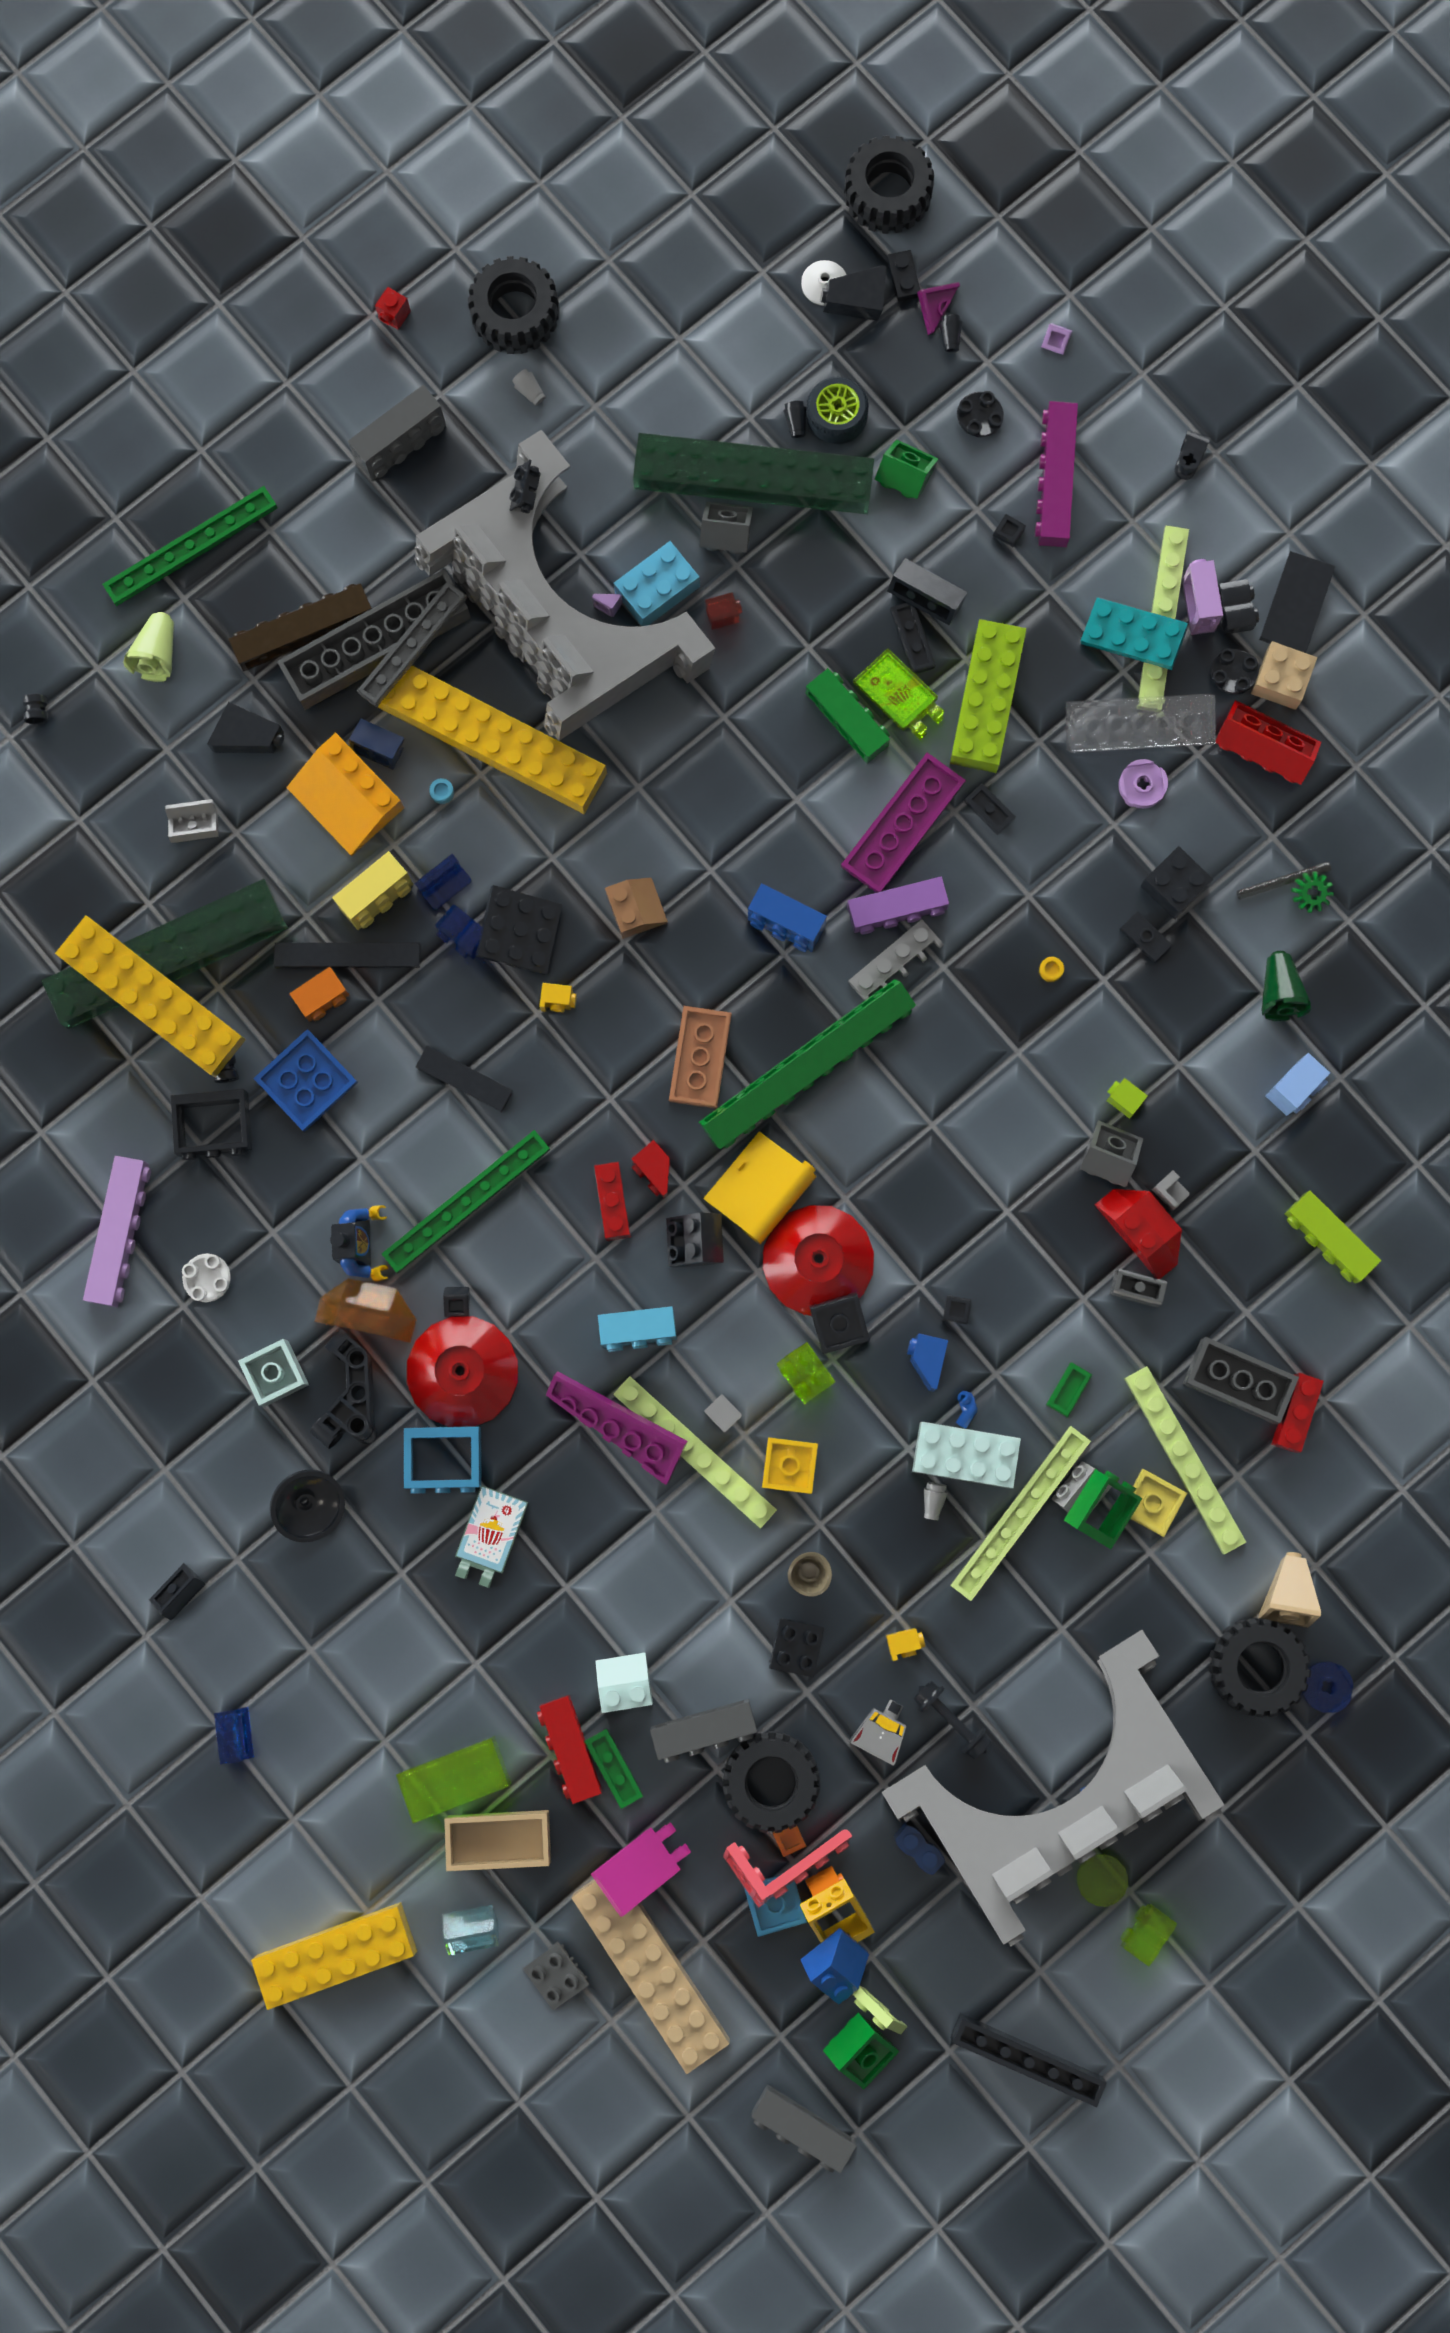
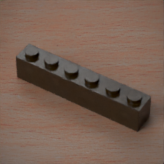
M361 583L357 585L351 584L336 594L329 593L324 595L317 602L305 603L298 610L283 612L274 620L269 622L262 621L255 628L247 631H238L233 637L228 639L244 672L297 650L372 608Z

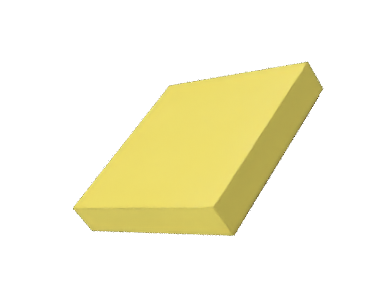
M1142 1469L1133 1487L1136 1488L1134 1493L1143 1499L1130 1519L1165 1537L1187 1493Z

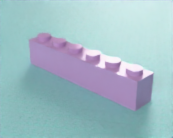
M120 1156L114 1157L84 1292V1301L117 1308L119 1302L123 1301L125 1289L122 1286L124 1278L128 1277L130 1271V1264H127L129 1254H133L135 1248V1240H133L134 1231L138 1230L140 1225L138 1213L140 1206L144 1205L146 1193L143 1190L145 1182L148 1183L151 1175L149 1164L145 1161Z

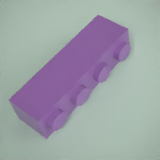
M942 876L850 899L847 902L854 933L860 932L862 935L875 931L874 928L884 926L885 929L898 925V922L907 920L908 923L920 920L921 916L928 914L931 917L944 914V910H947L949 906Z

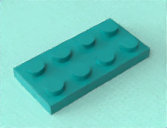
M1097 597L1082 635L1081 644L1172 670L1188 629V623Z

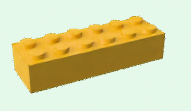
M400 1902L258 1954L251 1962L266 2008L269 2010L411 1958L417 1953V1948L402 1903Z

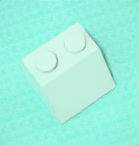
M646 1653L596 1660L602 1713L653 1704Z

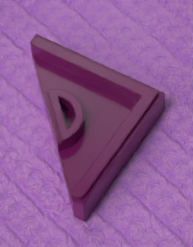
M959 282L922 289L917 292L928 335L934 333L941 317L946 312L954 294L960 287Z

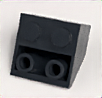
M699 1212L666 1218L668 1267L705 1266L724 1263L722 1214Z

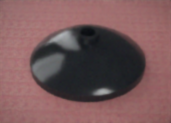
M312 1469L298 1471L286 1477L276 1487L270 1501L271 1520L278 1532L292 1541L303 1543L313 1542L330 1534L341 1521L345 1509L344 1493L338 1482L329 1474ZM303 1497L308 1498L305 1503H300Z

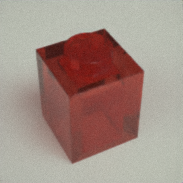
M733 592L705 599V609L712 630L739 623V614L742 613V607L739 599L735 600Z

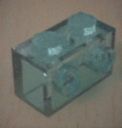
M493 1905L480 1906L464 1911H454L442 1915L443 1938L449 1956L499 1946L498 1920Z

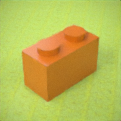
M328 967L289 993L309 1022L321 1019L326 1015L325 1011L332 1006L338 1007L347 1000L346 997L349 996V993L331 967Z

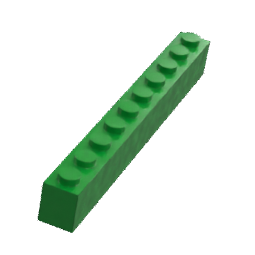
M892 980L699 1121L700 1125L716 1147L719 1149L730 1147L736 1142L735 1138L740 1134H747L756 1127L755 1123L759 1120L771 1117L775 1113L774 1109L781 1104L786 1105L794 1100L796 1093L812 1087L815 1079L831 1073L834 1070L833 1066L840 1061L845 1062L854 1055L853 1052L856 1049L868 1046L873 1041L872 1038L875 1035L887 1032L892 1028V1023L897 1019H904L912 1013L911 1009L916 1006L915 1002L900 981Z

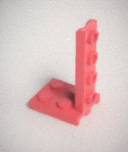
M842 1830L766 1886L763 1883L765 1880L763 1874L757 1867L753 1869L748 1862L750 1856L742 1845L738 1847L734 1842L726 1848L723 1857L759 1908L771 1897L774 1896L775 1899H778L788 1891L786 1886L793 1881L799 1884L809 1876L807 1871L815 1866L819 1869L829 1861L828 1856L834 1851L840 1854L850 1846L848 1841L852 1835L848 1830Z

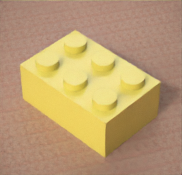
M388 851L332 898L342 913L359 930L371 925L374 917L380 912L385 913L393 905L392 902L398 897L403 898L411 891L413 883L406 870Z

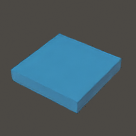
M780 1875L765 1879L763 1881L764 1885H768ZM795 1881L786 1886L788 1891L778 1899H775L774 1896L771 1897L759 1908L745 1889L758 1937L807 1923L800 1906L801 1899Z

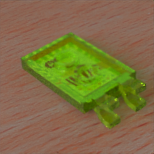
M888 648L853 680L854 684L902 731L909 727L919 740L927 735L925 731L927 726L920 721L923 717L929 714L936 724L944 719V710L935 703L938 700V696Z

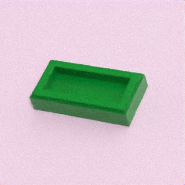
M1070 1362L1046 1406L1068 1418L1092 1374Z

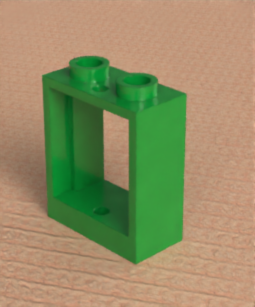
M1095 1469L1064 1521L1107 1548L1112 1549L1143 1498L1135 1494L1136 1488L1127 1482L1117 1483L1120 1478L1108 1470L1103 1474ZM1109 1484L1120 1491L1121 1494L1098 1530L1085 1521Z

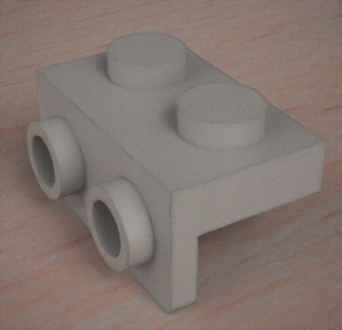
M212 799L165 806L168 817V837L171 843L219 837L218 813Z
M1082 1461L1074 1468L1064 1484L1057 1489L1052 1500L1069 1512L1095 1468ZM1108 1484L1102 1496L1098 1500L1097 1504L1102 1500V1498L1106 1495V1493L1110 1490L1112 1486Z

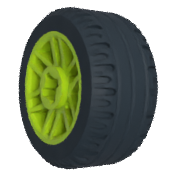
M832 377L822 380L821 383H818L812 389L807 400L806 418L811 431L819 439L825 440V442L833 444L849 442L856 438L866 426L869 410L868 399L859 384L849 378Z

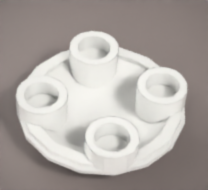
M208 1253L197 1255L182 1268L183 1286L188 1295L196 1301H215L222 1297L229 1288L231 1280L229 1267L217 1255Z

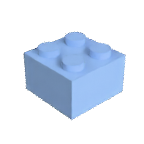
M1307 1053L1265 1097L1286 1116L1291 1112L1297 1114L1312 1100L1309 1095L1313 1097L1328 1083L1325 1078L1330 1072L1312 1055Z

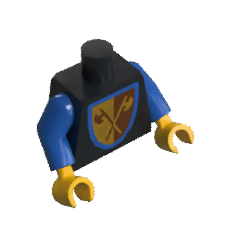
M384 1205L372 1206L369 1210L367 1208L347 1210L339 1219V1223L332 1224L330 1237L332 1258L341 1265L347 1275L363 1278L371 1276L376 1282L388 1279V1277L382 1276L380 1272L389 1269L388 1266L381 1265L371 1269L370 1220H368L369 1218L372 1220L386 1219L387 1216H379V1209L386 1208Z

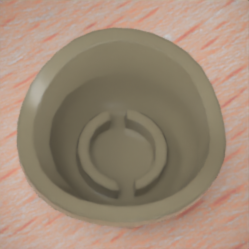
M807 1552L801 1554L789 1566L788 1581L791 1587L802 1595H820L830 1585L832 1578L830 1564L819 1553Z

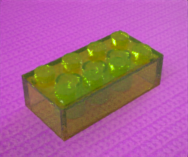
M495 1736L396 1774L412 1823L502 1790L512 1784Z

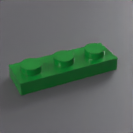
M607 1728L585 1740L590 1753L621 1809L644 1796Z

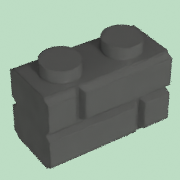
M1118 1269L1114 1273L1109 1295L1158 1308L1162 1305L1167 1281L1154 1280L1152 1277Z

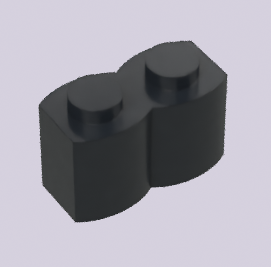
M1248 579L1219 584L1218 588L1223 611L1221 621L1225 635L1253 630L1256 623L1259 622V612L1253 606L1252 600H1254L1255 593L1253 586H1249Z

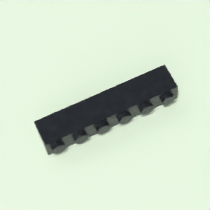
M962 2013L959 2014L950 2037L953 2044L1096 2108L1107 2084L1103 2076Z

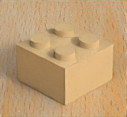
M1272 641L1265 652L1251 694L1296 710L1304 697L1317 657Z

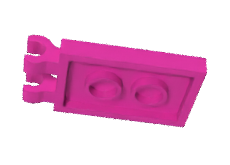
M671 1822L664 1825L656 1833L651 1827L591 1873L620 1917L627 1914L681 1869L677 1862L691 1853L686 1843L676 1848L672 1853H669L663 1845L662 1841L676 1832Z

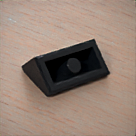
M183 1563L149 1601L162 1616L172 1620L205 1586V1583Z

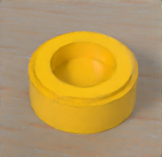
M1056 957L1044 959L1039 967L1040 976L1047 982L1059 980L1064 973L1062 961Z

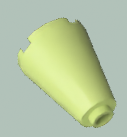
M163 612L152 614L124 657L123 663L125 668L132 674L135 671L141 673L142 679L163 682L171 675L174 622L168 614Z

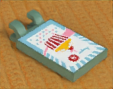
M481 1485L455 1557L462 1559L455 1576L467 1579L470 1567L480 1569L484 1572L479 1585L490 1588L495 1571L503 1574L529 1502Z

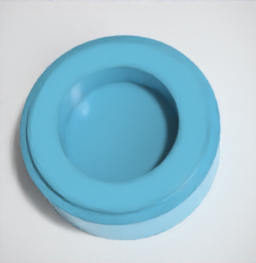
M440 778L433 781L430 785L429 792L436 803L446 804L452 800L454 788L450 781Z

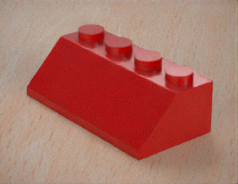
M1236 700L1215 739V743L1223 750L1233 751L1244 760L1253 761L1261 765L1266 771L1276 772L1287 781L1300 785L1312 767L1321 745L1320 741Z

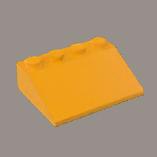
M337 733L333 734L315 751L286 787L351 856L404 809L401 800Z

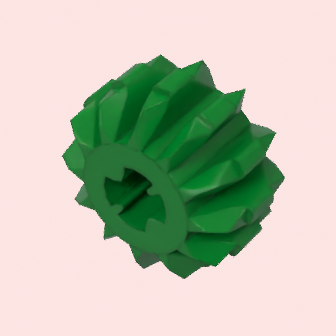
M1316 871L1312 872L1311 878L1308 873H1303L1304 881L1300 879L1295 880L1299 888H1291V892L1298 893L1292 900L1293 902L1301 901L1298 905V908L1301 910L1307 906V912L1312 913L1315 906L1316 910L1320 912L1322 911L1321 903L1327 906L1330 904L1329 900L1325 898L1326 896L1331 897L1334 895L1333 892L1327 891L1333 884L1332 882L1324 883L1327 876L1323 874L1318 878V872ZM1311 886L1317 890V895H1313L1314 898L1307 894L1308 889L1312 890Z

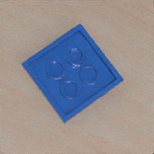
M308 1029L253 1078L303 1132L311 1127L358 1083Z

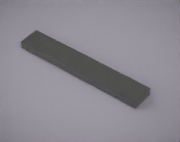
M447 581L357 690L358 694L377 708L466 601L467 595Z

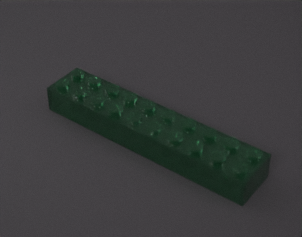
M639 433L633 483L634 489L868 515L874 458Z
M262 879L130 939L123 944L169 980L174 981L289 927L269 884L265 879ZM69 967L41 980L60 1024L67 1029L120 1006L118 1002L73 967Z

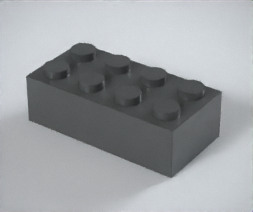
M422 385L348 440L354 460L371 481L383 477L389 468L395 464L402 463L409 453L413 450H419L424 446L425 441L432 436L439 435L444 430L446 423L441 405L428 389Z
M1205 1337L1199 1342L1182 1385L1267 1422L1279 1424L1299 1377Z
M749 1699L654 1725L651 1727L650 1732L658 1760L664 1759V1762L667 1763L680 1759V1754L689 1752V1756L704 1752V1747L713 1745L714 1749L729 1745L728 1740L738 1738L739 1742L752 1739L753 1733L757 1732V1727Z

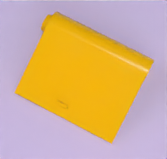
M759 1131L703 1199L739 1226L751 1239L761 1245L817 1177L814 1174L816 1169L807 1161L801 1163Z

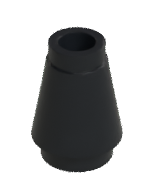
M956 314L942 316L939 323L946 352L959 351L963 322L960 320V316Z
M803 401L788 402L783 410L792 438L805 436L807 407L804 406Z

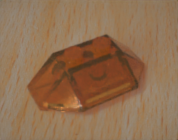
M348 1278L320 1297L314 1322L411 1343L416 1318L396 1288Z

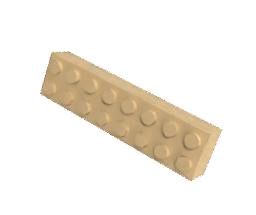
M592 1880L573 1894L572 1900L686 2074L729 2045V2036L641 1902L627 1914L620 1917L595 1880Z

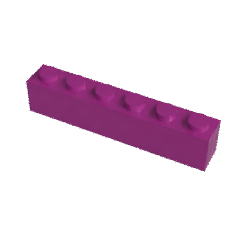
M1049 401L1048 409L1043 410L1042 424L1046 425V432L1041 434L1040 446L1045 448L1044 455H1040L1039 469H1043V477H1039L1038 492H1042L1041 500H1037L1036 514H1040V522H1036L1035 537H1039L1038 545L1067 547L1070 539L1078 403Z

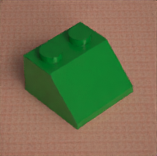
M896 439L884 453L874 480L880 482L885 488H894L900 491L907 498L917 499L923 492L938 462V458Z
M859 2012L848 2021L847 2025L823 2049L836 2068L862 2089H865L899 2053V2050Z

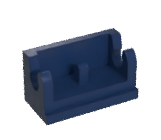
M360 719L349 738L350 748L356 754L394 770L404 749L402 747L404 737L363 719Z

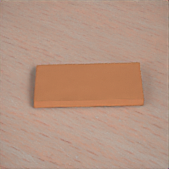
M689 1006L683 1007L669 1102L717 1109L732 1013Z

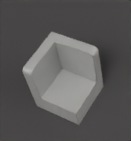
M1174 1170L1152 1189L1171 1211L1176 1209L1189 1196V1192L1177 1181L1180 1177Z
M723 1394L704 1410L706 1415L724 1433L742 1416Z

